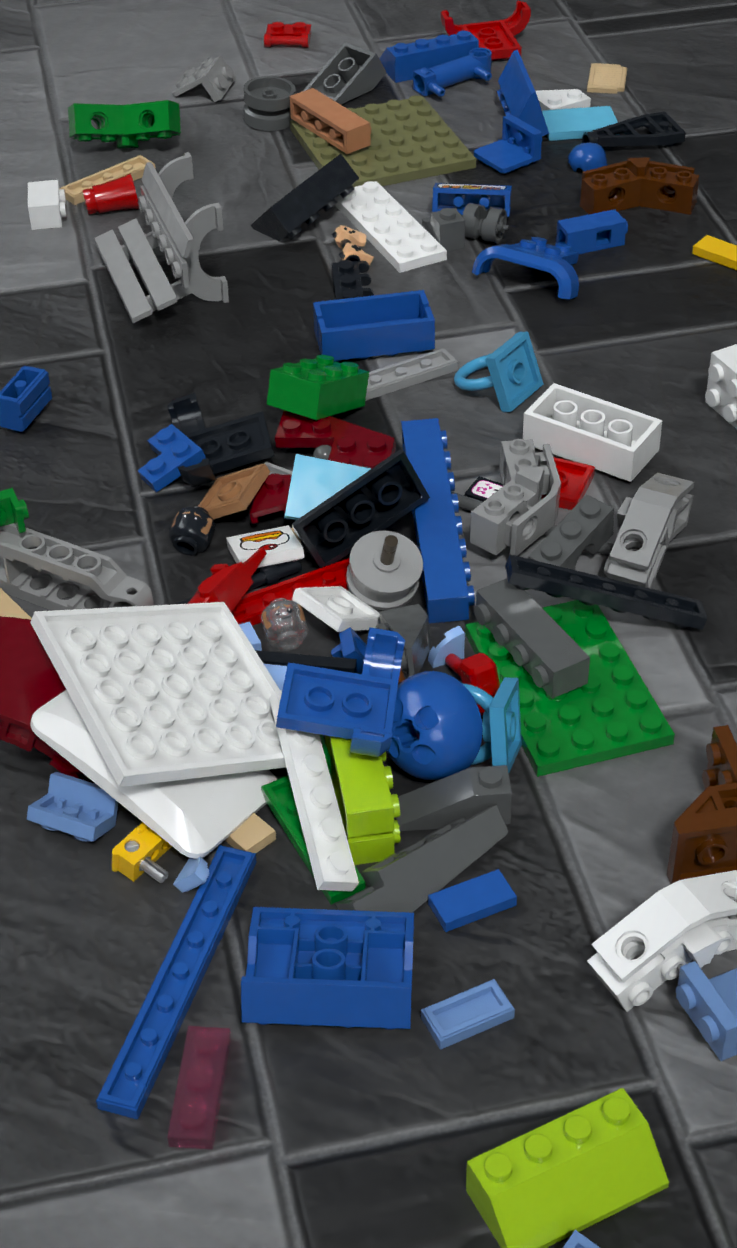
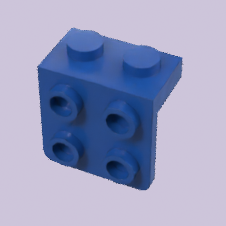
M512 114L503 116L502 139L475 149L474 157L494 168L499 173H510L514 169L528 166L530 163L541 159L542 132Z

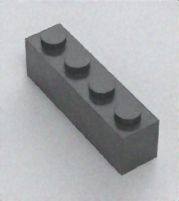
M506 578L476 591L474 614L477 621L481 625H485L494 635L496 642L501 646L503 645L509 651L516 664L522 666L532 676L534 683L538 687H542L552 699L588 684L590 657L525 590L509 584Z

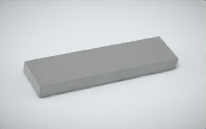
M445 348L370 371L366 400L458 371V361Z

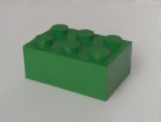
M317 355L316 359H300L299 363H284L283 367L270 370L266 405L314 420L365 406L369 371L359 369V365L356 363L335 362L334 357L328 355Z

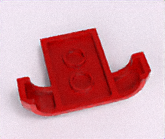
M517 1L514 13L507 19L462 25L454 24L453 18L449 17V12L445 9L441 12V23L448 35L457 34L459 31H470L479 40V48H487L492 52L491 61L501 58L509 60L515 50H518L521 56L522 47L514 36L527 26L530 20L531 9L526 2Z

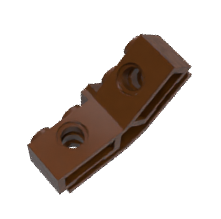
M648 157L628 158L627 161L582 172L580 207L588 214L614 209L618 212L641 206L691 215L697 202L700 175L694 174L695 168L654 162L650 161Z

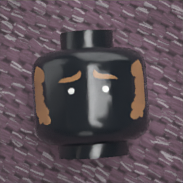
M202 507L183 508L175 516L169 531V538L178 552L192 556L196 553H202L208 548L215 532L216 524L208 511Z

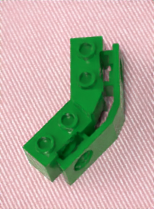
M170 100L127 105L74 103L68 107L69 137H73V139H77L79 142H89L92 140L115 142L117 140V148H137L138 141H149L150 138L169 139L172 136H179L181 133L179 103ZM91 120L96 123L97 129L92 126Z

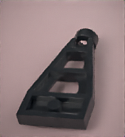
M666 112L641 115L592 130L591 132H585L582 136V143L592 142L602 147L672 146L675 143L685 142L686 132ZM646 127L652 134L639 135L635 129Z

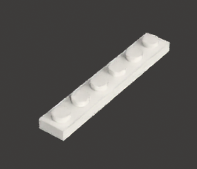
M275 690L269 698L275 724L277 722L282 690ZM277 728L317 890L353 891L359 884L320 736L314 733Z

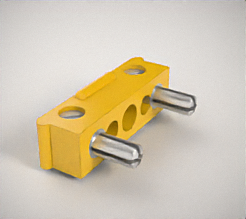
M142 822L112 849V871L121 872L133 882L145 872L159 883H163L168 877V872L155 862L172 846Z

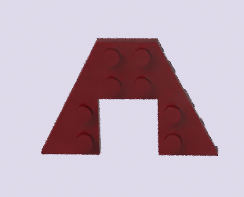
M285 410L275 435L276 448H317L320 445H329L332 448L328 460L371 469L393 455L396 450L394 437L331 416L314 420ZM277 473L268 475L255 495L250 511L251 523H258V517L274 512L283 511L285 514L292 475Z

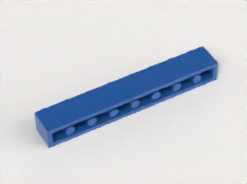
M438 418L401 421L403 451L430 497L412 510L417 547L423 559L422 581L429 623L469 620V606L475 605L473 585L467 586V582L471 581L469 561L463 562L462 559L467 557L465 538L459 539V535H463L461 516H455V513H459L457 493L451 494V491H455L454 473L447 471L451 470L450 451H444V449L448 448L446 430L440 431Z

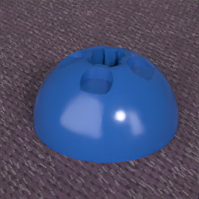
M438 671L420 672L398 684L391 746L386 751L391 760L409 775L429 781H438L469 768L478 755L483 733L481 714L472 694L456 678Z

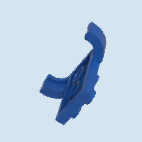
M531 237V240L522 239L520 243L512 245L501 244L486 248L475 259L472 273L480 275L481 272H489L493 261L498 258L551 273L558 282V297L561 299H572L578 296L579 279L571 264L577 263L579 252L571 250V246L567 244L556 243L554 246L546 244L547 240L544 238Z
M369 627L362 674L288 662L276 727L352 739L350 753L375 757L381 756L391 746L392 726L405 639L396 631Z

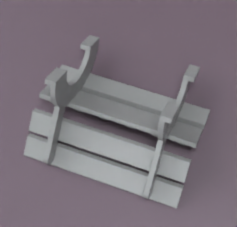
M189 152L167 163L159 173H157L152 162H148L145 165L142 177L143 186H141L142 196L138 197L140 212L145 214L147 225H151V232L144 234L138 220L135 218L118 226V232L124 242L122 246L113 229L94 238L99 253L132 323L151 315L155 310L160 311L176 303L177 300L191 293L207 301L229 302L228 282L225 276H209L202 270L199 263L200 244L205 235L213 229L223 230L222 207L219 202L206 205L195 211L184 222L172 200L176 188L182 182L194 179L192 156ZM158 246L161 252L165 251L167 264L172 265L175 279H180L171 285L152 250ZM128 260H133L149 293L148 296H145Z

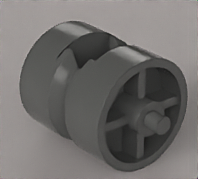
M474 203L466 205L462 215L465 220V237L479 239L481 236L483 241L500 243L505 230H509V225H506V210L489 207L486 210L484 205Z

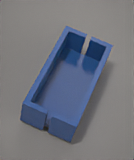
M424 290L313 302L314 332L320 354L334 357L335 362L346 359H366L380 355L393 356L398 353L423 352L435 349V318Z

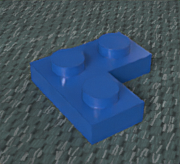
M171 424L147 440L151 449L159 456L151 459L137 471L141 479L155 492H158L181 476L178 467L198 464L203 459H206L198 445Z

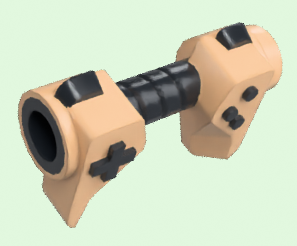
M340 225L337 227L332 236L337 246L343 249L339 253L341 259L366 261L370 265L374 257L358 247L365 246L366 235L347 226Z

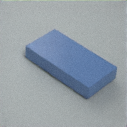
M492 979L422 1009L421 1020L441 1050L513 1019L515 1009L496 980Z

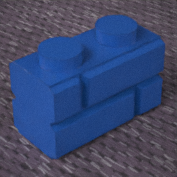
M24 365L0 391L1 427L14 431H24L52 399L51 387L48 386L50 380L47 371Z

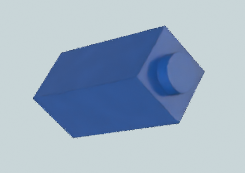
M616 209L557 221L556 243L570 245L571 250L579 252V254L625 245V234L628 233V224L626 219Z

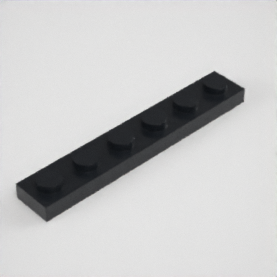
M509 554L505 565L508 583L522 590L534 589L545 592L555 598L563 596L578 600L585 605H601L609 607L618 613L630 612L642 615L644 618L652 621L663 620L672 622L681 628L692 627L703 630L708 619L700 600Z

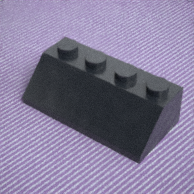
M339 154L272 205L251 226L254 230L279 242L286 236L291 240L302 231L300 225L306 222L309 226L320 217L318 211L323 208L327 212L338 203L335 199L336 197L341 195L342 198H345L355 190L352 185L360 178L342 154Z
M400 449L293 522L292 527L308 554L318 567L322 568L338 562L351 553L352 547L362 536L375 531H383L430 497L405 452Z

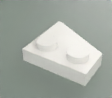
M579 89L536 91L542 111L590 107L591 98Z

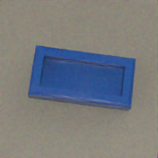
M497 869L428 895V904L444 931L448 932L517 906V896L501 871Z

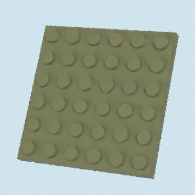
M414 95L404 100L393 99L382 104H367L365 107L356 109L347 108L370 122L371 145L349 154L344 153L296 121H290V130L319 170L339 154H342L360 178L352 185L353 187L370 181H377L381 186H387L476 168V158L423 96Z

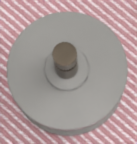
M392 531L368 533L354 544L350 553L346 572V582L349 591L373 609L390 610L400 608L410 602L416 594L423 570L422 555L418 547L410 539Z

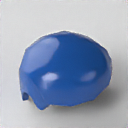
M581 143L575 146L568 156V163L574 172L577 171V168L587 171L608 165L606 153L602 146L597 143Z

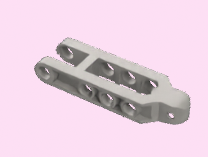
M15 523L0 527V588L6 594L51 611L90 609L93 607L113 608L154 605L150 587L143 581L127 576L112 558L26 528V532L19 534ZM39 587H46V588L41 589V590H35L36 588H39ZM65 597H73L69 600H62Z

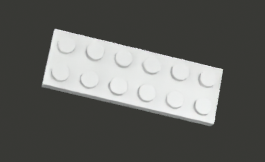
M377 181L366 182L363 185L354 187L355 190L345 198H342L341 195L335 198L338 202L335 206L360 232L366 235L367 240L399 273L447 260V250Z

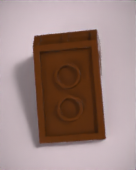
M728 725L713 727L711 743H708L706 746L708 766L702 773L705 790L674 822L667 869L670 884L683 879L737 870V744Z

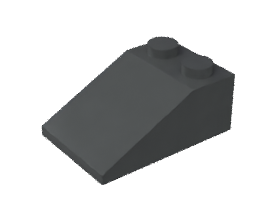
M344 42L303 91L314 88L341 105L373 90L387 72L377 53Z

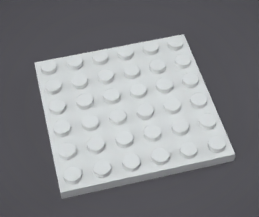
M225 602L34 611L30 623L119 787L286 767L269 700L272 693L280 689Z

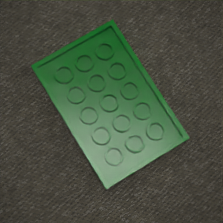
M578 600L542 607L590 657L588 684L553 699L542 687L540 688L534 683L532 676L522 666L516 664L513 656L503 645L501 646L496 642L494 635L485 625H481L479 622L465 624V635L474 653H484L495 662L500 685L504 677L519 678L522 748L537 777L674 744L675 734L598 605H585Z

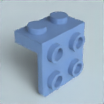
M696 961L681 966L678 986L676 987V998L680 1005L689 1015L720 1061L737 1055V968L708 979Z

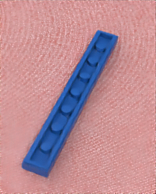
M219 845L208 868L209 876L206 882L200 885L96 1099L98 1109L139 1119L255 867L256 853Z

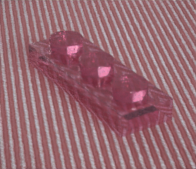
M188 1026L167 1136L169 1147L213 1150L231 1043L230 1028Z

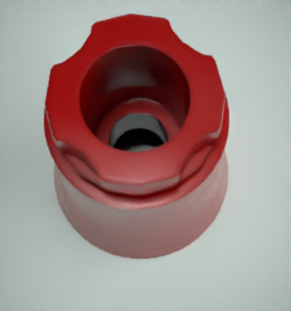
M131 173L103 184L94 185L92 189L82 190L88 214L97 212L101 214L123 209H139L137 193Z

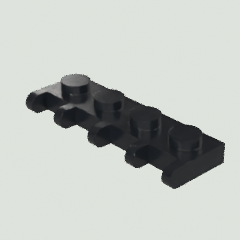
M342 260L331 263L336 300L374 296L371 288H362V286H367L371 283V276L366 273L369 270L368 262Z

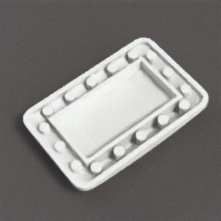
M67 690L37 709L33 713L30 722L32 731L40 739L181 854L189 858L197 859L207 856L235 832L253 813H257L267 803L261 791V786L277 780L268 769L119 787Z

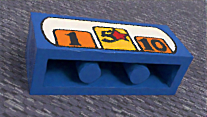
M435 183L433 187L432 212L440 211L443 208H456L463 215L466 205L474 203L484 205L486 210L489 207L506 210L507 217H510L512 186Z

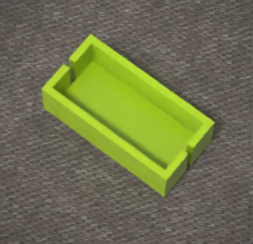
M324 735L331 758V780L354 865L380 862L394 854V844L401 842L399 824L397 820H394V818L400 817V805L398 795L391 794L389 790L393 789V777L391 767L383 765V762L386 761V752L379 757L350 753L352 739Z

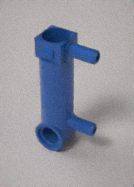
M474 48L469 51L467 56L430 68L424 67L413 71V90L423 96L436 94L442 97L445 94V87L472 78L489 81L492 77V52L487 48Z

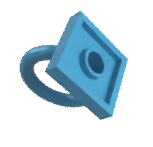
M518 332L492 354L481 356L463 365L455 373V385L466 391H478L494 387L501 411L512 412L544 385L529 333ZM485 367L489 369L490 376L466 379L477 370Z
M504 677L494 698L476 686L462 683L472 694L476 703L485 710L482 734L483 740L486 743L480 747L478 755L471 765L482 763L492 757V766L507 765L509 773L522 746L519 678Z

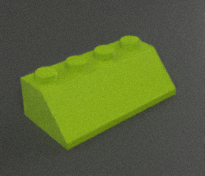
M624 1088L616 1090L468 1160L466 1170V1192L501 1248H548L570 1237L575 1230L580 1232L669 1187V1180L649 1124Z

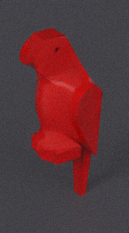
M259 548L244 563L241 561L231 566L228 564H214L210 569L212 576L198 586V591L188 604L225 602L230 612H232L253 584L251 577L267 554L265 549Z

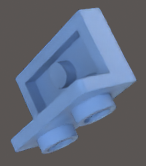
M54 772L50 775L48 794L28 806L27 820L41 824V827L46 830H59L74 835V838L77 840L94 842L116 826L119 802L97 784Z

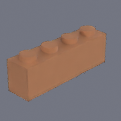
M311 88L290 96L291 119L344 153L349 154L371 145L370 122L318 90Z

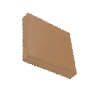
M259 464L217 478L198 507L207 510L213 519L245 510L270 474V470L266 464Z

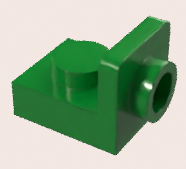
M13 488L0 491V527L15 523L19 534L26 532L24 520L29 518V513L24 499L18 500Z

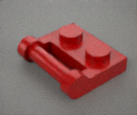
M274 22L268 24L264 34V47H272V45H302V48H309L312 33L311 24L296 22L294 24Z

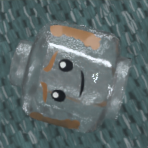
M285 598L276 599L261 614V624L268 644L283 651L296 649L308 635L309 627L304 610L296 601Z

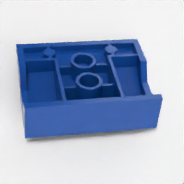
M253 907L248 937L246 975L241 978L242 1023L410 1029L414 913Z

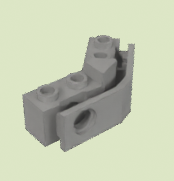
M532 439L501 441L499 473L503 487L471 511L470 543L494 555L500 553L507 546L510 547L511 555H519L554 526L558 515L561 481L550 444H543V452H535Z
M656 473L639 487L633 498H625L617 512L618 526L621 528L618 531L616 541L604 567V574L607 575V578L652 588L669 542L687 526L694 496L687 493L694 488L695 482Z

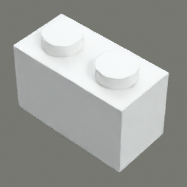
M58 180L28 182V211L31 230L61 228L62 217H67L65 190L59 189Z

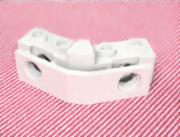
M737 870L679 880L657 891L592 943L597 953L588 959L587 962L598 979L626 1012L634 1006H640L647 1002L655 989L666 980L678 977L680 967L688 964L691 960L696 961L701 968L705 964H710L715 954L719 955L726 951L737 949Z

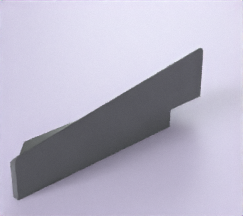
M497 805L490 806L469 819H466L464 816L454 820L365 869L361 873L369 887L336 904L338 910L413 913L428 900V895L441 890L508 834V829Z

